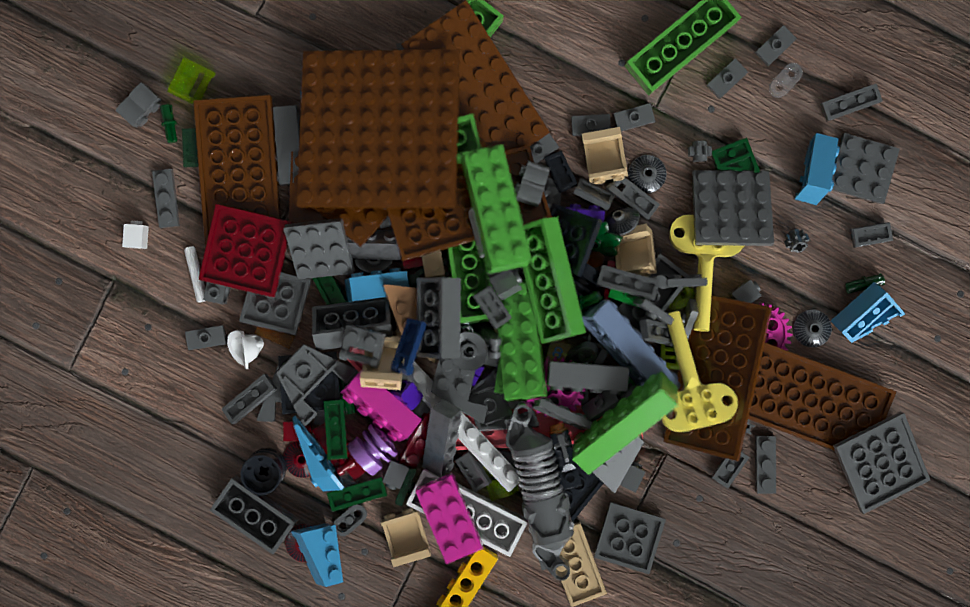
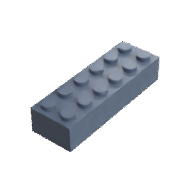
M601 300L600 303L581 311L584 326L619 366L629 367V377L635 384L642 386L651 375H656L662 371L677 386V390L682 386L678 381V376L667 369L665 361L654 354L653 347L641 339L642 335L629 325V320L616 310L617 306L612 301Z

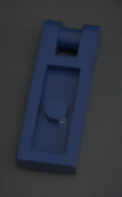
M407 318L391 364L392 372H402L403 375L407 376L412 375L414 371L413 363L426 327L425 322Z

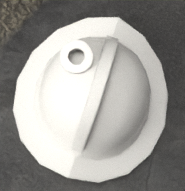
M241 330L233 331L228 336L227 344L231 355L245 369H248V363L258 356L264 346L262 338L254 334H244V331Z

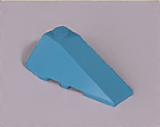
M295 415L292 417L311 474L310 480L315 487L319 486L322 491L342 490L344 488L342 477L337 474L323 448Z

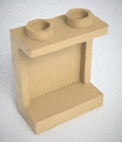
M620 127L582 134L590 183L602 184L605 183V180L609 179L620 181L628 176Z
M647 224L638 225L631 232L622 235V240L616 247L618 255L615 256L616 269L644 277L657 273L653 233Z
M385 337L381 361L377 369L363 363L360 377L361 387L401 390L402 372L394 373L391 371V364L400 337ZM365 350L364 355L373 357L374 353Z
M411 507L402 510V514L395 515V513H390L383 516L384 519L381 520L380 524L385 532L393 567L431 556L430 546L418 510H413Z

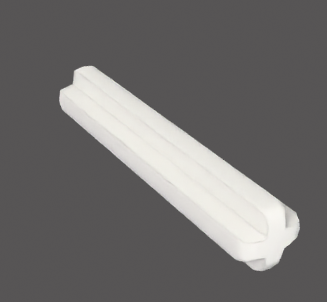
M193 246L184 249L196 300L197 302H204L205 285L204 281L198 280L201 269L196 249Z

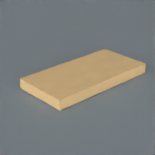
M580 521L574 523L573 536L560 553L570 563V575L566 580L562 581L571 607L607 594ZM559 566L557 570L563 572L566 568Z

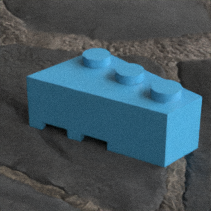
M819 133L812 137L804 161V165H806L804 176H800L799 180L802 183V187L799 193H796L795 200L817 205L828 192L832 191L834 186L832 175H834L837 168L835 158L840 150V147L837 146L838 138Z
M873 282L835 316L831 322L853 343L873 332V328L881 324L886 325L890 319L896 316L901 317L905 313L884 289Z
M323 523L291 531L293 537L298 542L300 552L303 553L307 561L306 564L315 583L324 587L343 583L336 525Z

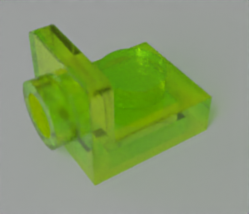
M692 287L682 288L685 297L682 294L677 296L669 305L671 311L675 312L685 307L689 299H694L693 297L696 295Z
M496 479L486 486L491 501L510 496L519 491L517 484L508 492Z

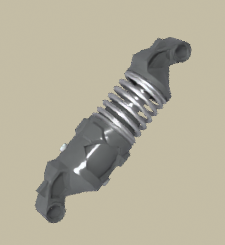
M520 401L515 405L512 417L505 419L507 428L506 446L510 449L512 458L515 460L516 473L519 474L517 479L521 481L519 486L522 488L521 494L523 495L522 510L524 518L528 520L529 532L532 536V552L539 560L541 570L547 569L557 580L563 581L570 575V563L560 553L574 534V523L571 521L569 512L570 502L568 494L564 492L563 486L559 484L561 478L557 477L560 472L555 470L558 465L553 463L556 458L552 456L555 452L552 450V439L535 431L528 425L532 408L527 401ZM524 407L528 410V414L520 415L517 410ZM559 566H563L566 568V570L560 572L556 568Z

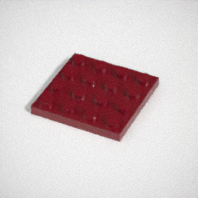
M216 204L198 280L275 298L288 245L284 226L293 222Z

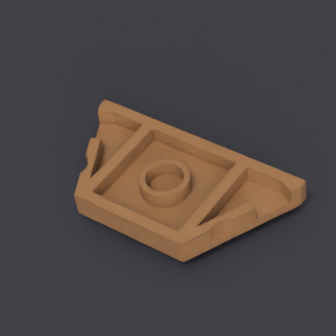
M382 285L401 336L407 318L417 320V288Z

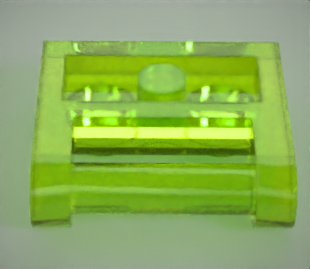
M183 57L167 92L194 105L193 100L202 99L211 78L214 79L216 73ZM201 72L205 75L192 98L189 94Z

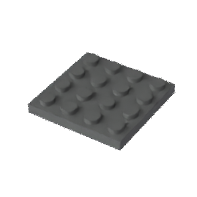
M692 171L695 245L773 246L774 232L769 171H760L759 173H753V171Z
M901 411L833 445L859 511L862 514L930 481L905 413Z

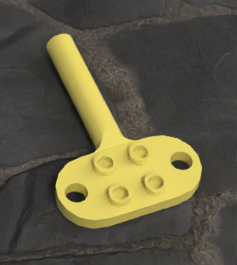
M682 215L671 225L669 239L673 247L678 251L694 254L698 257L697 274H702V278H707L706 286L696 287V302L699 313L694 323L695 331L706 332L709 331L714 258L732 257L738 254L744 246L695 245L694 215ZM675 229L683 230L684 236L682 238L676 237L674 235Z
M680 311L668 313L674 319L672 324H667L683 379L684 389L677 392L678 406L673 409L675 418L671 420L665 415L661 418L663 424L675 432H686L723 423L731 419L738 407L734 391L721 383L709 385L700 383ZM723 396H728L731 399L730 406L723 404Z

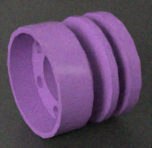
M370 424L368 426L370 433L367 430L362 432L365 441L356 437L347 445V448L359 465L370 475L374 476L383 468L380 458L390 462L389 454L395 457L398 451L393 445L392 440L383 430L377 428L374 424Z

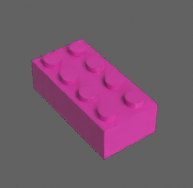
M359 371L340 392L343 394V399L349 404L353 403L356 405L358 412L365 417H370L373 420L372 423L377 428L384 429L387 432L386 435L395 442L397 440L400 442L408 438L422 420L387 389L361 387V371Z
M453 472L416 488L415 492L446 564L483 549V542Z

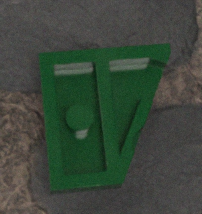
M747 137L712 151L711 157L716 170L760 172Z

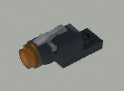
M564 422L549 426L550 431L548 432L553 442L552 449L555 451L553 456L556 458L555 463L558 465L557 470L560 472L559 478H561L560 482L563 489L581 486L577 463L572 460L573 446L568 428L565 427Z

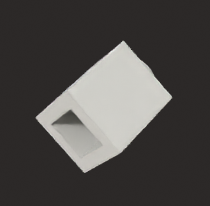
M131 221L130 224H124L122 247L147 249L149 226L142 225V221Z

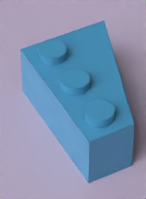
M401 268L389 269L390 273L382 274V270L371 271V275L363 276V273L351 274L352 278L344 280L348 302L386 297L382 286L385 284L409 287L407 271H401Z

